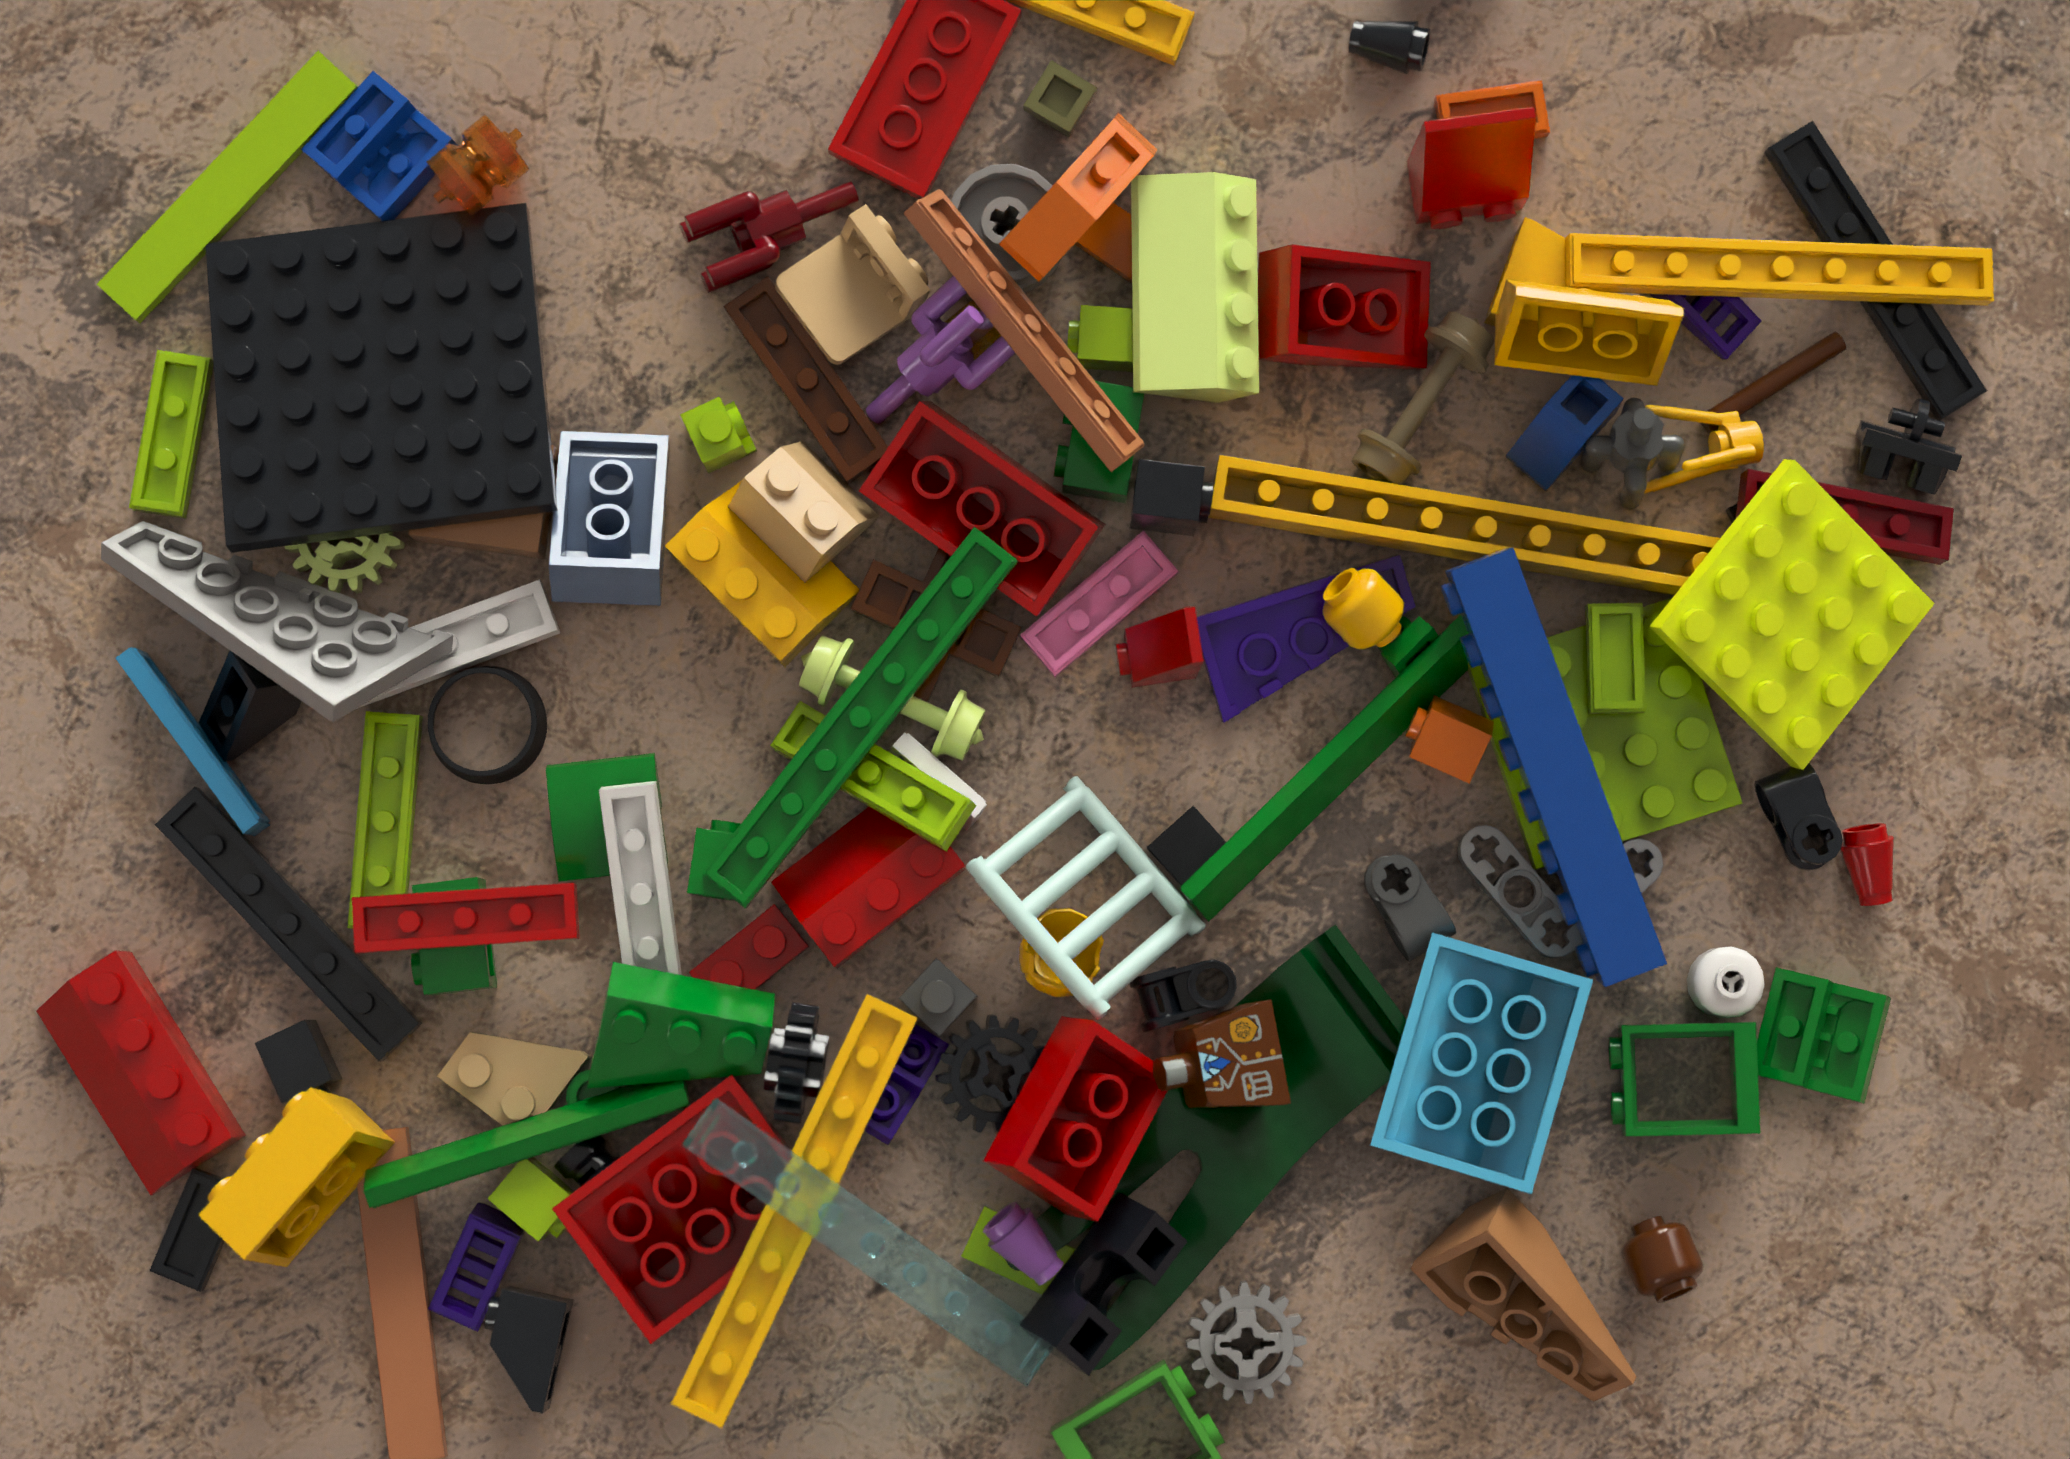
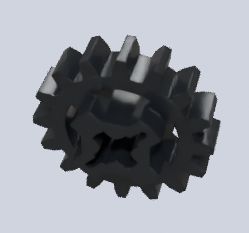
M792 1002L786 1028H775L774 1034H771L763 1089L775 1092L773 1120L801 1124L807 1097L817 1098L822 1089L829 1036L817 1034L819 1006Z
M991 1014L987 1015L986 1028L980 1029L975 1021L970 1019L966 1021V1028L969 1034L967 1037L962 1038L953 1033L948 1036L956 1048L952 1054L939 1052L937 1058L949 1064L948 1072L935 1075V1081L949 1084L950 1090L940 1099L945 1105L955 1102L960 1105L953 1116L957 1121L962 1122L971 1114L974 1116V1131L981 1133L988 1121L992 1122V1127L995 1133L998 1134L1019 1095L1017 1090L1022 1075L1032 1071L1045 1045L1033 1046L1032 1042L1038 1034L1035 1028L1030 1027L1022 1034L1017 1033L1019 1019L1013 1017L1007 1020L1004 1028H1000L997 1016ZM990 1038L1009 1039L1022 1049L1008 1055L1000 1053ZM971 1049L974 1061L970 1073L960 1080L961 1064ZM987 1057L992 1059L995 1064L1002 1067L1007 1066L1008 1072L1002 1075L1004 1083L1002 1087L1005 1094L996 1085L990 1082L984 1083L983 1078L990 1073ZM982 1095L993 1097L1001 1111L980 1109L969 1100L972 1098L976 1099Z

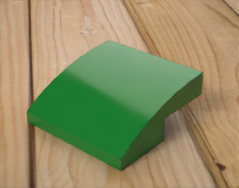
M655 753L546 766L550 820L558 881L610 876L599 789L606 786L656 781L661 814L662 799ZM664 836V844H665L667 867H668V857H667V850H666V843H665V836Z
M1776 967L1757 1039L1758 1076L1865 1104L1891 998L1887 995L1833 983L1828 979Z

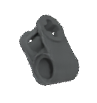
M1389 855L1375 859L1368 866L1364 875V885L1367 893L1384 919L1385 926L1392 940L1407 961L1410 962L1427 952L1432 932L1446 937H1452L1457 933L1446 909L1435 894L1432 893L1417 865L1411 859L1403 855ZM1385 867L1390 871H1402L1404 877L1397 882L1400 889L1399 892L1395 889L1384 890L1380 882L1387 877L1384 870Z

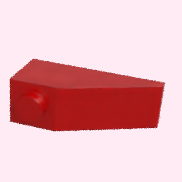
M1195 606L1185 607L1128 627L1124 631L1125 643L1115 644L1120 676L1130 675L1132 688L1194 679L1197 677L1204 662Z

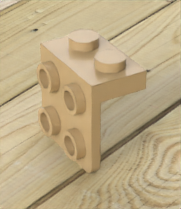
M866 204L848 215L839 236L779 274L775 282V289L826 358L836 365L844 363L910 319L913 312L925 302L931 291L928 287V278L919 263L912 258L907 259L896 245V236L890 224L880 215L875 217Z

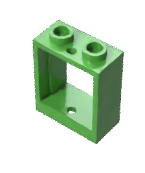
M1164 1359L1051 1426V1434L1066 1459H1095L1078 1430L1160 1381L1201 1449L1186 1459H1222L1217 1447L1225 1443V1440L1209 1413L1198 1418L1188 1399L1197 1393L1181 1366L1179 1365L1170 1370Z

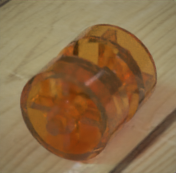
M485 114L461 133L462 144L456 146L448 143L426 161L441 181L437 184L440 190L433 195L436 201L440 204L446 198H449L450 201L456 199L471 217L494 199L493 189L497 185L508 188L530 170L515 150L518 148L515 142L523 137L521 132L517 128L509 134L505 130L500 132Z

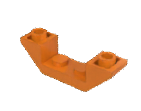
M1118 113L999 245L1039 282L1154 157L1157 149Z

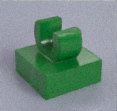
M1402 616L1399 621L1402 625V633L1392 643L1384 647H1378L1395 678L1438 637L1435 629L1420 616L1412 623L1408 618Z

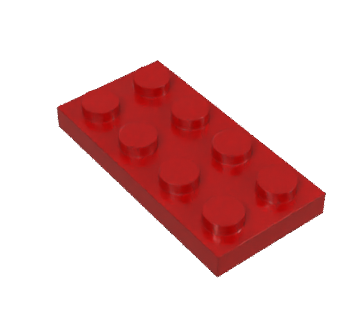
M906 0L828 148L829 155L918 200L927 196L1022 16V9L1004 0Z

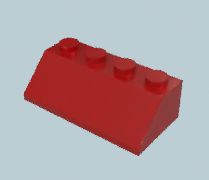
M930 400L918 402L859 489L860 493L950 556L953 555L971 530L976 527L1018 560V563L998 587V590L1036 617L1071 575L1106 525Z
M113 951L69 979L36 1010L150 1195L161 1191L189 1173L192 1168L200 1166L246 1136L132 952Z

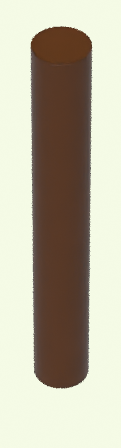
M1834 331L1707 411L1715 413L1738 411L1739 416L1845 351L1847 348L1843 338ZM1701 423L1709 434L1719 428L1718 425Z

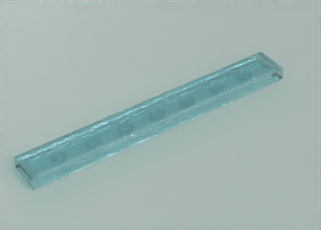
M714 1098L682 1145L1026 1387L1050 1354L1044 1346L1019 1326L1024 1320V1316L717 1098Z

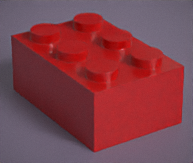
M1061 1016L983 1161L1064 1214L1098 1222L1168 1090L1161 1091L1157 1087L1153 1075V1060L1094 1020Z

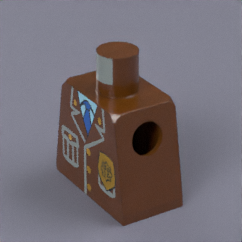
M1272 1000L1241 1004L1174 1031L1173 1039L1176 1054L1156 1058L1153 1062V1075L1157 1087L1161 1091L1183 1087L1185 1103L1188 1108L1267 1107L1291 1104Z

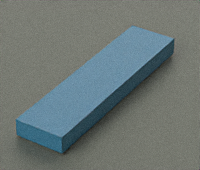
M130 647L117 656L115 659L242 833L256 836L270 826L269 818L228 762L222 760L198 721L149 654L140 649Z

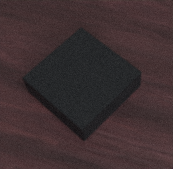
M1192 806L1147 846V849L1182 886L1226 841L1201 813Z

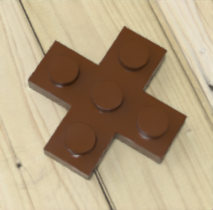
M938 548L923 582L873 559L851 610L894 630L951 556ZM981 609L914 696L929 702L950 656L999 678L1022 627Z

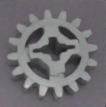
M1240 1281L1238 1294L1232 1296L1222 1285L1218 1287L1220 1297L1218 1303L1213 1304L1205 1298L1200 1301L1207 1313L1204 1319L1198 1317H1190L1188 1323L1199 1331V1336L1185 1340L1186 1347L1200 1351V1356L1190 1362L1193 1371L1207 1368L1209 1372L1204 1378L1203 1385L1209 1389L1218 1382L1222 1383V1398L1227 1401L1233 1396L1235 1389L1242 1390V1396L1246 1404H1252L1254 1390L1261 1389L1264 1395L1271 1399L1274 1397L1271 1385L1273 1382L1278 1380L1286 1386L1292 1384L1289 1375L1285 1372L1288 1365L1302 1367L1304 1363L1301 1358L1293 1354L1294 1347L1307 1344L1305 1336L1293 1334L1292 1328L1296 1327L1302 1319L1299 1314H1290L1288 1316L1283 1314L1289 1303V1300L1284 1295L1277 1298L1273 1303L1269 1301L1270 1287L1263 1284L1257 1294L1254 1295L1250 1294L1248 1283ZM1255 1306L1273 1315L1281 1330L1264 1329L1256 1321ZM1234 1307V1319L1223 1331L1211 1332L1219 1316ZM1246 1327L1250 1329L1254 1337L1262 1338L1263 1341H1270L1260 1342V1345L1251 1346L1250 1355L1242 1356L1241 1351L1236 1346H1230L1229 1343H1221L1231 1342L1232 1339L1240 1338L1241 1329ZM1281 1352L1274 1366L1266 1373L1258 1376V1365L1269 1353ZM1211 1354L1227 1355L1236 1364L1237 1378L1219 1369L1214 1363Z

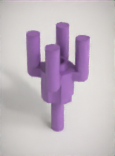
M954 276L913 312L911 321L921 336L897 358V365L902 375L866 407L867 415L875 423L881 424L916 391L929 397L932 393H938L954 377L963 388L967 390L976 389L1015 354L1001 336L977 359L973 360L971 348L987 335L994 326L982 311H978L972 306L965 308L949 324L940 319L944 313L967 293Z

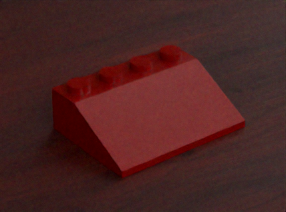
M730 1075L553 1207L552 1210L645 1338L652 1344L727 1287L792 1149L736 1078ZM831 1202L826 1213L834 1207Z

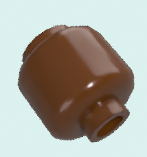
M1656 1216L1644 1220L1631 1228L1634 1237L1626 1242L1622 1247L1621 1253L1633 1283L1641 1295L1654 1296L1657 1303H1662L1680 1297L1698 1286L1695 1279L1703 1271V1262L1689 1230L1684 1224L1677 1222L1665 1224L1662 1216Z

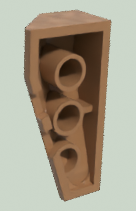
M1508 1188L1469 1206L1413 1262L1410 1269L1446 1307L1462 1317L1467 1311L1494 1327L1491 1336L1505 1345L1512 1339L1537 1355L1536 1360L1539 1367L1593 1402L1634 1384L1636 1379L1635 1373L1545 1227Z

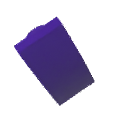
M915 1024L865 1132L887 1145L890 1144L940 1062V1059L937 1058L939 1052H946L950 1044Z

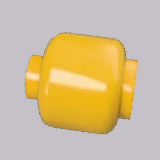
M1349 568L1338 574L1326 587L1323 593L1325 601L1323 616L1326 622L1352 648L1366 649L1374 645L1384 647L1399 634L1402 627L1399 621L1403 615L1404 602L1400 595L1377 571L1365 568L1360 570Z

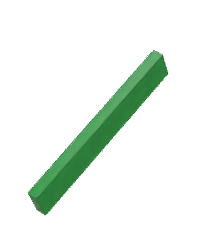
M683 1080L628 1085L367 1169L365 1171L363 1187L364 1195L369 1208L373 1207L374 1209L686 1108L690 1105L687 1082Z

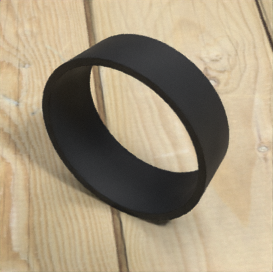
M481 666L454 675L440 687L429 708L428 732L436 756L451 773L472 783L497 784L519 776L536 760L546 739L547 715L540 695L524 677L502 667ZM475 673L495 674L512 682L526 698L531 713V730L522 751L508 764L487 771L470 770L451 761L439 747L434 734L435 712L445 692L458 680Z

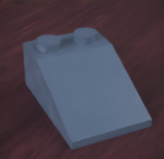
M560 432L556 476L558 511H553L549 555L552 602L661 606L669 435Z

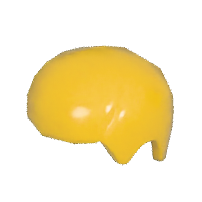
M1053 908L1047 910L1037 919L1058 943L1087 919L1088 916L1071 908ZM1102 935L1072 959L1091 982H1093V978L1100 971V952L1104 944ZM1023 937L1019 947L1020 970L1024 973L1025 979L1036 990L1053 997L1074 996Z

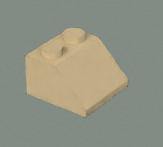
M804 441L781 446L746 475L728 506L804 583L876 522L879 517Z

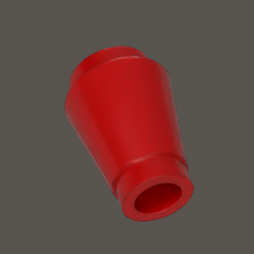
M1865 824L1842 830L1844 842L1840 850L1856 894L1859 897L1860 906L1881 905L1893 901L1891 890L1893 889L1894 837L1888 835L1886 824Z

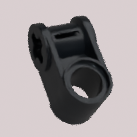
M1808 763L1804 770L1790 766L1755 781V792L1760 806L1772 824L1785 852V856L1792 865L1799 869L1810 871L1819 869L1837 856L1843 840L1841 831L1826 801L1820 779L1810 763ZM1808 835L1811 838L1820 836L1824 845L1817 851L1814 848L1805 850L1802 846V841Z
M1205 960L1177 969L1174 966L1136 977L1129 983L1130 988H1135L1138 992L1145 1021L1141 1024L1143 1032L1191 1019L1190 1016L1221 1008L1230 1002L1237 988L1236 977L1232 969L1224 962L1218 960ZM1206 969H1218L1228 979L1227 992L1218 1000L1210 1001L1204 999L1196 989L1197 977ZM1155 986L1159 988L1165 1008L1164 1012H1161L1154 991Z

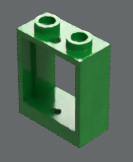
M1756 1022L1618 1025V1036L1609 1037L1610 1070L1620 1071V1092H1611L1610 1097L1612 1125H1622L1623 1136L1761 1134ZM1729 1037L1732 1119L1638 1121L1635 1039Z

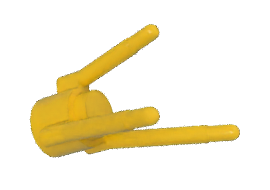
M1645 406V408L1651 409L1658 417L1718 425L1719 428L1717 431H1712L1709 434V455L1687 460L1682 463L1683 470L1648 481L1644 494L1718 471L1737 469L1742 465L1756 464L1763 458L1764 442L1759 425L1753 420L1740 422L1738 411L1715 413L1670 406Z

